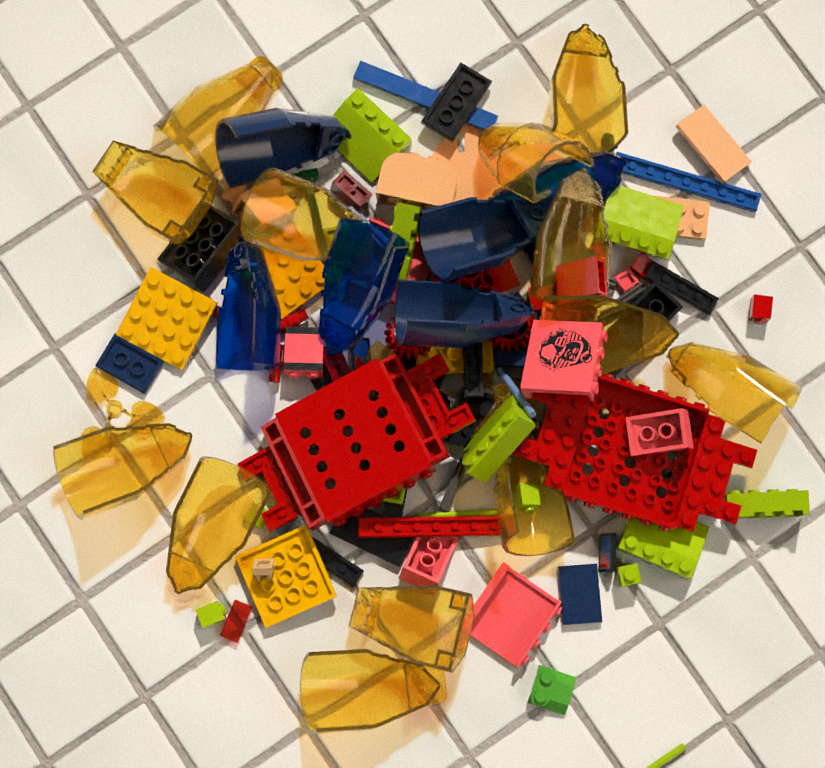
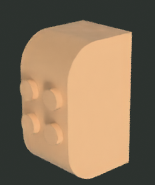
M409 152V154L394 153L387 157L382 164L376 188L377 203L397 206V202L421 207L425 210L454 202L457 183L456 173L451 165L440 161L437 157L428 156L425 158L414 152Z

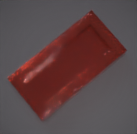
M234 600L220 636L238 643L253 606Z

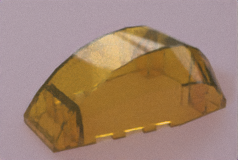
M114 140L92 171L150 233L176 245L194 233L213 204L219 182L218 179L187 161L177 160L167 155H159L149 150L138 149L135 146Z
M436 585L358 588L349 627L415 664L453 673L466 655L475 618L473 596L471 593Z

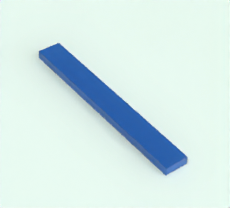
M361 60L353 76V79L427 109H430L440 94L436 90ZM476 107L465 124L491 134L498 115Z
M621 152L616 153L611 169L614 172L754 213L757 212L761 194L726 183L722 184L720 181Z

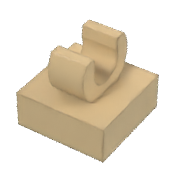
M254 560L252 573L257 575L258 581L261 580V575H267L268 581H271L275 560Z

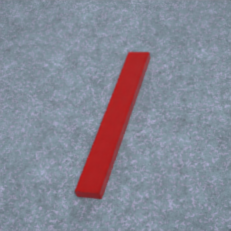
M513 516L358 518V538L513 536Z

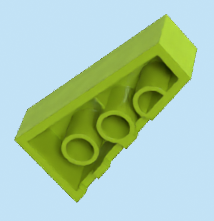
M397 202L393 213L394 222L389 231V236H391L390 242L387 243L385 249L387 258L381 267L383 278L398 281V279L408 280L418 235L419 215L423 208Z
M770 489L767 492L748 490V493L732 490L723 499L742 506L738 519L802 517L810 514L809 490L786 489V491L779 492V489Z

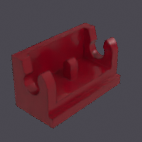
M346 170L332 181L330 191L348 207L353 205L360 212L364 205H368L373 195Z
M334 342L323 347V361L333 382L351 372L339 343Z

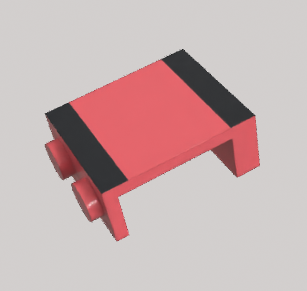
M286 326L284 376H288L291 379L299 377L318 379V377H323L324 327Z

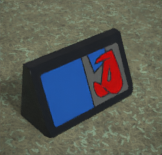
M350 338L353 371L371 361L370 338Z
M616 533L600 534L599 572L613 573L615 571Z

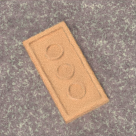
M705 105L675 126L722 184L752 162Z

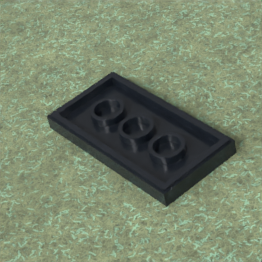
M460 62L422 119L421 124L453 143L491 86L492 80Z
M365 509L364 513L358 517L352 516L348 518L347 522L337 527L335 525L332 527L329 534L397 567H400L414 538H398V540L358 538V518H382V515L369 509Z

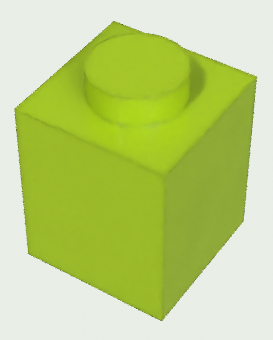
M519 483L513 489L516 512L531 514L541 505L538 483Z
M637 563L616 568L619 587L642 583Z
M219 601L195 610L204 629L226 620L225 615L228 614L225 605L220 604Z

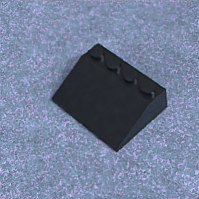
M202 200L157 260L192 286L205 293L250 235V232L239 221Z

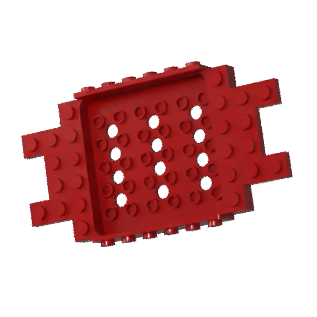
M396 353L380 361L376 358L277 412L274 419L261 426L269 446L237 464L245 481H249L263 473L278 505L261 514L270 532L302 515L312 531L327 523L337 527L347 522L348 518L352 516L358 517L364 513L365 509L380 505L381 501L385 498H393L399 494L398 491L404 488L410 489L416 485L415 482L421 479L426 480L433 476V473L436 471L434 465L450 457L442 440L476 422L467 403L449 412L433 380L450 372L441 353L406 371L400 357ZM372 391H377L379 393L378 400L370 401L369 394ZM382 407L386 408L388 411L387 416L379 418L377 411ZM339 409L345 412V416L341 420L335 418V412ZM390 424L396 426V432L393 435L386 433V427ZM347 426L353 428V434L349 437L343 435V430ZM304 428H309L311 435L306 439L302 438L301 431ZM398 441H402L405 444V448L401 452H396L394 449V445ZM360 443L362 446L361 451L357 454L352 453V445ZM312 445H318L319 452L316 455H310L309 448ZM363 460L370 462V468L366 471L360 469V463ZM320 462H326V471L319 472L317 465ZM331 478L334 479L336 482L335 487L327 489L325 486L326 481Z
M604 372L597 379L599 390L598 394L594 396V401H590L589 395L533 392L532 398H529L530 400L547 405L537 440L525 438L512 452V455L548 466L542 486L560 491L559 495L565 497L564 500L573 503L579 501L584 503L583 506L595 509V507L602 508V512L612 515L618 513L621 514V518L632 521V518L640 520L639 523L646 526L653 524L658 526L659 530L665 532L675 530L676 528L694 532L699 514L734 525L737 524L742 506L723 499L733 464L750 469L753 468L757 449L722 439L721 436L726 419L708 414L710 409L705 408V404L700 402L692 404L681 396L673 398L668 396V392L662 390L654 392L646 385L639 384V386L631 384L632 381L621 378L616 380L613 379V375ZM601 408L609 411L607 419L599 417L598 412ZM681 408L688 410L694 449L676 451L677 458L675 461L668 460L667 452L631 456L626 417ZM595 427L603 429L604 434L601 438L593 435ZM590 445H595L598 448L596 456L588 454L587 449ZM627 457H632L635 460L634 467L628 468L625 466L624 461ZM584 464L592 466L593 471L590 475H585L582 472ZM665 468L670 469L672 472V476L668 480L661 476V472ZM622 475H626L630 480L629 485L626 487L621 486L619 483V478ZM658 487L666 489L667 493L664 498H659L656 495Z

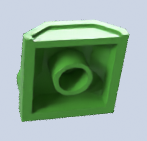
M539 665L527 703L565 715L575 686L576 677Z

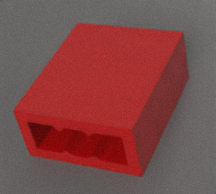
M592 256L555 266L556 297L559 304L571 307L608 297L604 259Z

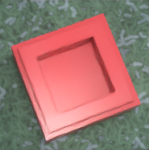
M630 267L614 277L617 279V285L623 294L640 283Z

